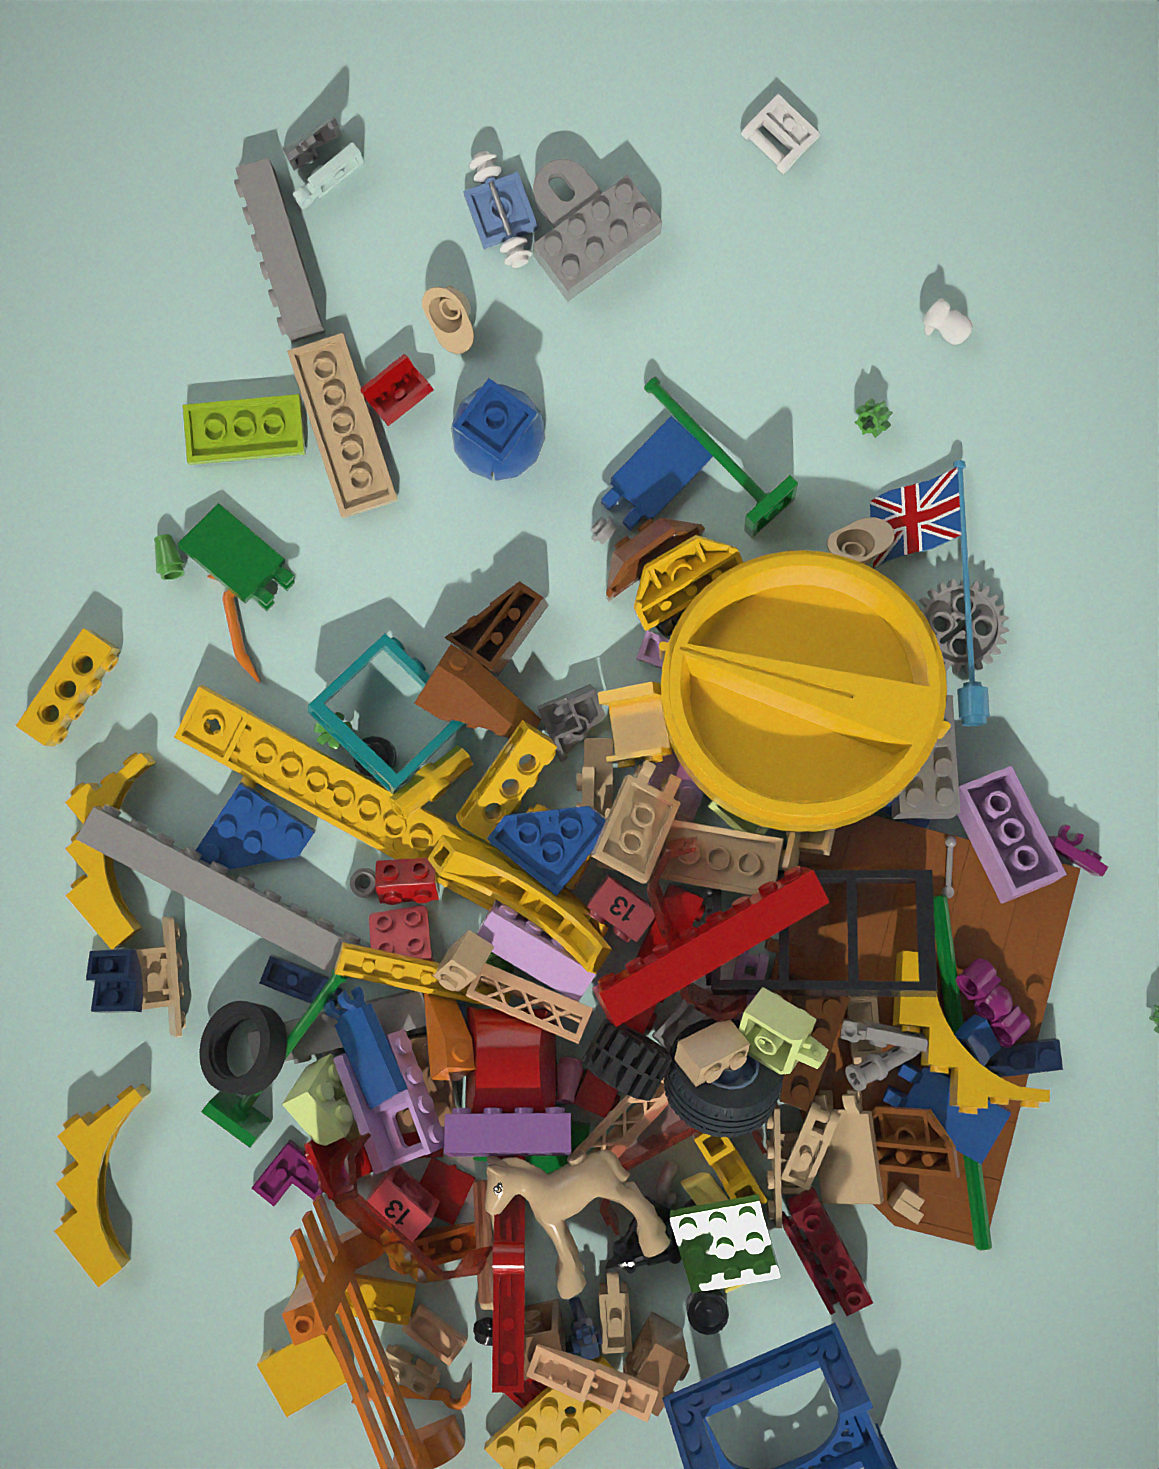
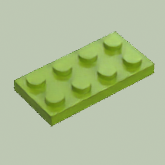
M299 394L182 405L186 456L189 465L306 455L302 402Z

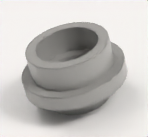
M610 516L606 519L603 517L599 518L591 528L593 532L591 539L594 542L598 540L601 544H604L617 529V526L613 523L614 519Z
M361 868L353 873L350 879V887L355 895L367 898L376 893L375 871L369 868ZM363 877H367L370 880L368 888H363L360 884V880Z

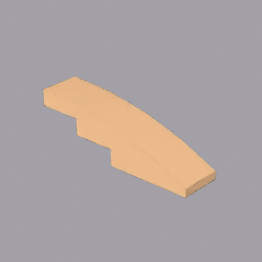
M540 1344L536 1346L526 1374L527 1377L581 1402H585L587 1399L613 1412H617L619 1409L646 1422L650 1419L660 1388L610 1367Z

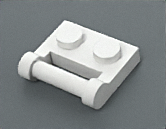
M777 94L743 129L741 135L747 141L751 140L777 165L776 169L784 175L797 159L819 138L820 133L783 97ZM762 125L790 150L786 156L758 130Z

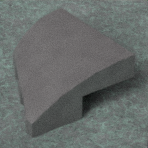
M332 117L282 149L294 171L319 159L316 148L342 134L336 119Z
M591 684L537 706L547 733L557 746L555 750L560 762L568 758L567 754L579 741L582 742L588 735L589 729L597 725L605 716L602 705L599 704L597 692Z

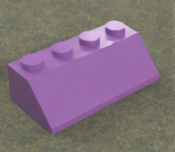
M561 1107L546 1108V1113H533V1108H515L514 1114H502V1108H484V1114H471V1108H453L452 1114H445L444 1153L449 1157H487V1155L570 1156L571 1113H565V1108Z

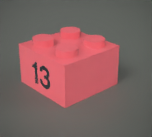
M609 874L605 876L587 902V907L590 908L589 915L601 924L608 921L614 926L613 932L626 942L630 939L637 942L658 914L652 905Z
M397 1165L390 1168L372 1188L362 1207L365 1209L366 1215L373 1222H380L388 1229V1233L393 1240L398 1243L403 1242L409 1247L432 1221L440 1201L405 1169Z

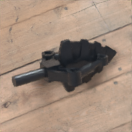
M644 1196L655 1207L657 1216L664 1222L666 1226L665 1233L670 1240V1244L663 1252L656 1256H644L637 1235V1220L634 1217L628 1226L629 1230L625 1236L614 1242L613 1257L606 1264V1273L618 1271L622 1268L627 1273L632 1274L635 1272L636 1267L643 1265L652 1266L666 1261L672 1264L679 1263L682 1258L670 1221V1211L672 1209L656 1202L649 1196ZM690 1199L678 1209L697 1205L693 1199Z

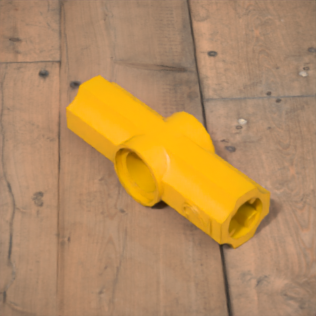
M456 745L435 763L429 762L415 773L408 784L400 788L389 798V803L396 814L406 820L428 801L433 802L441 797L450 788L452 782L473 766L470 755L463 748Z

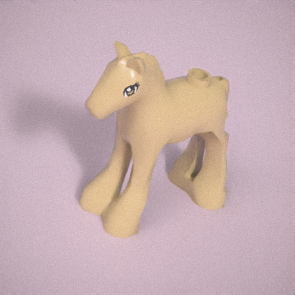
M604 1149L585 1154L583 1150H578L567 1158L568 1164L549 1173L518 1157H504L500 1159L496 1156L487 1155L489 1165H487L486 1170L488 1176L485 1211L491 1215L500 1214L511 1199L518 1194H521L529 1201L536 1220L550 1236L558 1251L555 1273L557 1276L556 1285L561 1298L569 1299L582 1292L587 1284L583 1276L584 1265L579 1257L577 1245L565 1219L578 1214L596 1197L621 1203L633 1213L637 1220V1235L644 1256H656L663 1252L670 1244V1240L665 1233L666 1226L662 1219L657 1216L655 1207L642 1195L634 1181H626L631 1173L621 1166L617 1155L610 1150Z

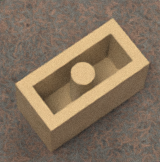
M468 930L450 946L433 977L438 979L444 988L459 992L479 975L494 946Z
M726 1017L678 1041L674 1060L693 1085L697 1087L705 1082H714L726 1069L736 1070L740 1068L747 1060L746 1056L750 1043L730 1018Z

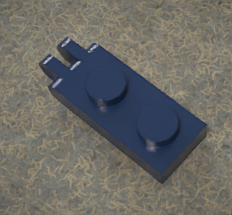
M272 954L269 956L259 984L312 1004L330 977ZM338 987L334 994H341L343 989ZM331 997L328 1002L333 1001L335 1006H337L338 999Z
M1052 1038L1014 1043L1011 1047L1001 1046V1049L990 1057L989 1060L992 1061V1064L984 1066L999 1077L1063 1070L1060 1040Z

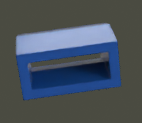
M974 1014L955 1033L962 1046L983 1066L986 1065L990 1057L1001 1049L987 1019Z

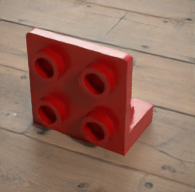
M343 1137L325 1146L315 1143L310 1138L304 1144L305 1157L308 1163L314 1166L318 1175V1185L321 1191L326 1193L329 1200L335 1198L349 1182L374 1172L363 1140L351 1144Z

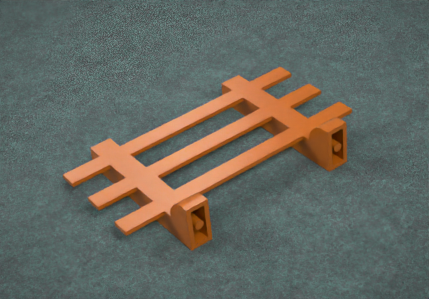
M317 1195L312 1203L327 1240H323L312 1210L306 1212L301 1220L315 1256L312 1258L301 1228L294 1230L290 1236V1241L304 1274L282 1313L294 1346L327 1332L380 1469H435L453 1459L465 1445V1440L456 1417L452 1414L419 1429H415L354 1275L356 1269L374 1261L386 1252L387 1244L380 1226L372 1221L338 1235L323 1195ZM346 1289L404 1433L402 1436L346 1298ZM336 1311L339 1313L394 1452L393 1461L335 1317Z

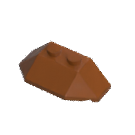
M659 518L655 522L649 519L637 529L640 532L632 539L628 536L621 539L614 545L616 550L612 553L606 599L611 601L640 580L644 565L691 537L695 535L701 536L705 531L702 524Z
M880 1105L874 1108L872 1118L880 1170L956 1179L960 1177L956 1146L931 1109Z

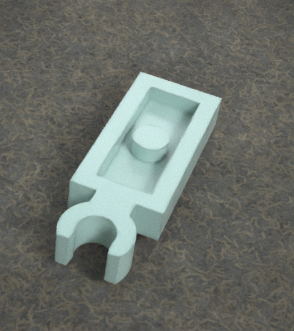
M351 142L348 146L340 147L330 161L325 165L317 166L307 179L309 183L298 188L292 194L303 210L309 207L316 197L322 198L364 163L360 150L356 145Z

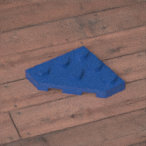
M241 782L195 851L202 854L200 859L209 864L215 861L224 865L229 870L299 857L316 830Z
M591 806L505 815L488 836L487 840L557 896L593 851L606 818Z

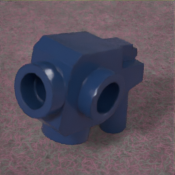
M573 1297L568 1301L574 1316V1320L570 1325L573 1334L568 1336L574 1354L579 1353L580 1357L592 1360L600 1356L598 1345L603 1344L598 1327H594L591 1317H586L580 1297Z

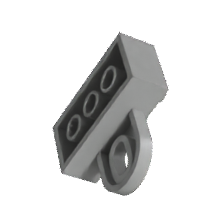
M558 159L544 165L534 179L533 195L535 203L553 229L533 243V256L567 302L661 234L663 221L628 175L602 193L581 165L571 160ZM555 177L562 178L573 191V199L570 201L560 200L550 187V180Z
M947 695L943 719L949 722L951 727L942 739H937L928 759L913 780L891 801L892 819H952L961 813L953 695Z

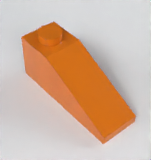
M424 993L431 1079L459 1081L475 1069L471 1035L456 999Z
M475 1222L426 1228L409 1247L403 1242H396L392 1237L386 1238L390 1268L402 1275L476 1255Z

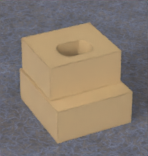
M900 1181L887 1201L894 1210L918 1225L924 1216L920 1207L925 1200L917 1191Z

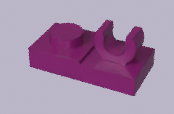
M1063 825L1058 830V836L1048 835L1055 852L1091 875L1103 877L1108 866L1100 862L1102 857L1090 849L1086 848L1085 851H1081L1074 847L1083 841V834L1076 833L1074 838L1069 840L1067 832L1070 826Z

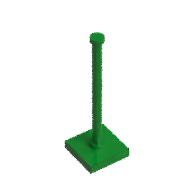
M653 377L644 386V390L648 394L652 393L757 501L756 506L745 516L744 531L753 538L795 500L798 482L789 475L772 492L765 493L660 385L661 381L657 377Z
M334 968L332 969V976L288 1035L285 1060L342 982L345 983L349 977L337 975L334 972ZM219 1091L201 1111L249 1148L252 1147L272 1122L271 1119L253 1107V1104L263 1091L253 1095H245L243 1099L237 1094Z

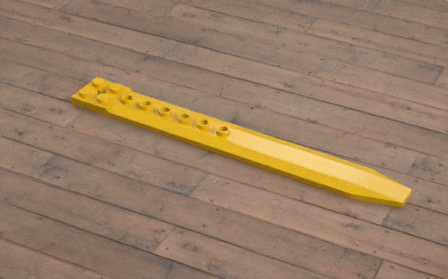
M204 685L198 687L174 738L239 774L250 778V780L394 859L429 857L443 834L496 850L510 867L525 871L499 849L423 807L419 808L406 820L399 817L389 803V798L392 794L383 785L259 718L250 710ZM217 719L221 729L212 732L208 720ZM436 872L437 883L488 911L491 909L496 899L462 883L441 877ZM566 887L559 893L577 899L587 912L590 913V909ZM590 917L588 921L603 938L609 926L606 923L601 924Z

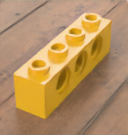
M83 628L15 726L44 746L55 747L56 744L62 743L68 735L69 731L67 728L71 722L77 720L85 710L84 703L89 696L95 695L100 689L102 677L107 671L110 672L118 663L119 657L117 656L121 650L94 631ZM87 658H91L93 667L86 673L83 669V663ZM74 682L76 692L73 696L69 697L66 688L69 683ZM56 706L59 710V716L55 721H52L50 710Z
M522 720L456 814L460 826L490 843L487 838L505 815H510V813L517 811L521 805L522 796L527 789H531L536 784L541 769L553 760L556 753L555 749L557 748L553 740ZM531 754V759L527 763H519L522 756ZM507 779H515L510 787H502V784ZM498 803L493 811H485L489 804Z

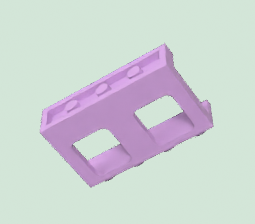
M405 1029L385 1036L408 1089L373 1109H370L347 1054L345 1053L333 1058L375 1175L444 1147V1130L439 1123L433 1100L429 1096L423 1080L422 1070L418 1066L412 1050V1043ZM408 1107L421 1143L410 1147L404 1143L395 1117L398 1111Z

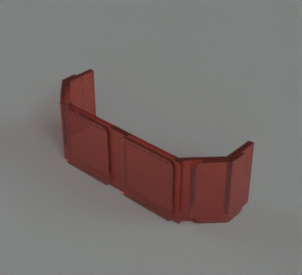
M697 836L687 839L681 837L668 841L654 867L653 873H651L647 886V893L661 936L669 944L675 941L677 936L659 879L671 858L697 850ZM694 983L679 990L682 1000L685 999L686 1004H693L695 1009L719 1022L737 1017L738 1014L744 1013L748 1007V995H729L721 998Z
M680 1119L669 1125L666 1131L657 1136L656 1134L651 1135L626 1149L618 1160L621 1166L628 1171L699 1131ZM759 1130L752 1131L751 1133L762 1154L767 1153L761 1142L763 1138ZM599 1197V1212L607 1226L610 1225L615 1235L618 1236L620 1234L619 1218L610 1204V1200Z
M369 1132L348 1141L345 1146L341 1147L329 1161L331 1190L334 1191L332 1201L335 1203V1207L367 1237L375 1239L382 1246V1250L414 1280L419 1283L441 1282L476 1276L481 1273L488 1262V1256L493 1250L491 1245L467 1251L455 1270L443 1271L358 1193L355 1156L371 1137Z

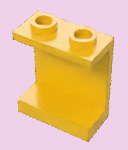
M647 682L598 692L599 704L609 706L615 755L607 756V763L618 764V768H629L636 766L635 761L645 759L651 763L663 761V756L673 754L664 723L660 683Z
M327 1332L296 1346L292 1342L276 1352L271 1348L262 1354L257 1363L260 1372L286 1418L346 1383Z

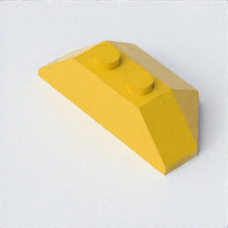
M695 535L644 565L633 607L643 629L647 631L685 609L703 588L729 569L744 563L739 550L734 546Z

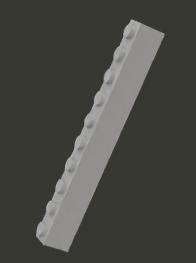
M105 804L104 807H93L76 837L78 841L331 973L336 965L342 942L363 946L359 943L361 939L347 931L341 934L333 930L335 925L321 917L317 921L307 916L308 911L305 908L294 903L290 907L280 902L282 897L271 890L266 889L264 893L254 888L255 882L242 875H239L238 878L227 873L229 869L215 861L209 864L201 860L202 854L189 847H185L184 850L173 845L175 840L160 832L156 836L146 831L148 828L146 824L134 818L130 822L120 817L121 811L108 804Z

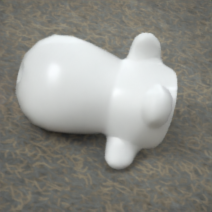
M943 298L939 299L922 318L925 324V335L929 336L934 329H937L942 337L952 345L964 342L972 331L971 321L958 310H950V303Z

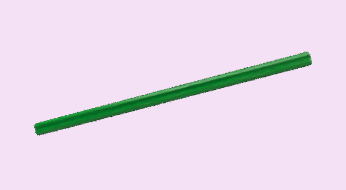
M941 894L933 896L935 940L945 1018L955 1035L964 1022L960 991L956 982L957 968L948 898L946 895ZM963 1154L974 1245L980 1251L990 1250L992 1248L982 1165Z

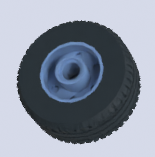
M710 1018L689 1025V1027H686L684 1031L679 1033L673 1042L669 1053L673 1061L663 1080L665 1095L676 1115L687 1125L704 1134L727 1138L750 1134L752 1131L760 1128L770 1118L782 1088L784 1075H779L747 1055L746 1062L736 1070L726 1069L714 1082H705L695 1087L675 1062V1053L678 1041L724 1019ZM730 1018L739 1029L741 1021Z

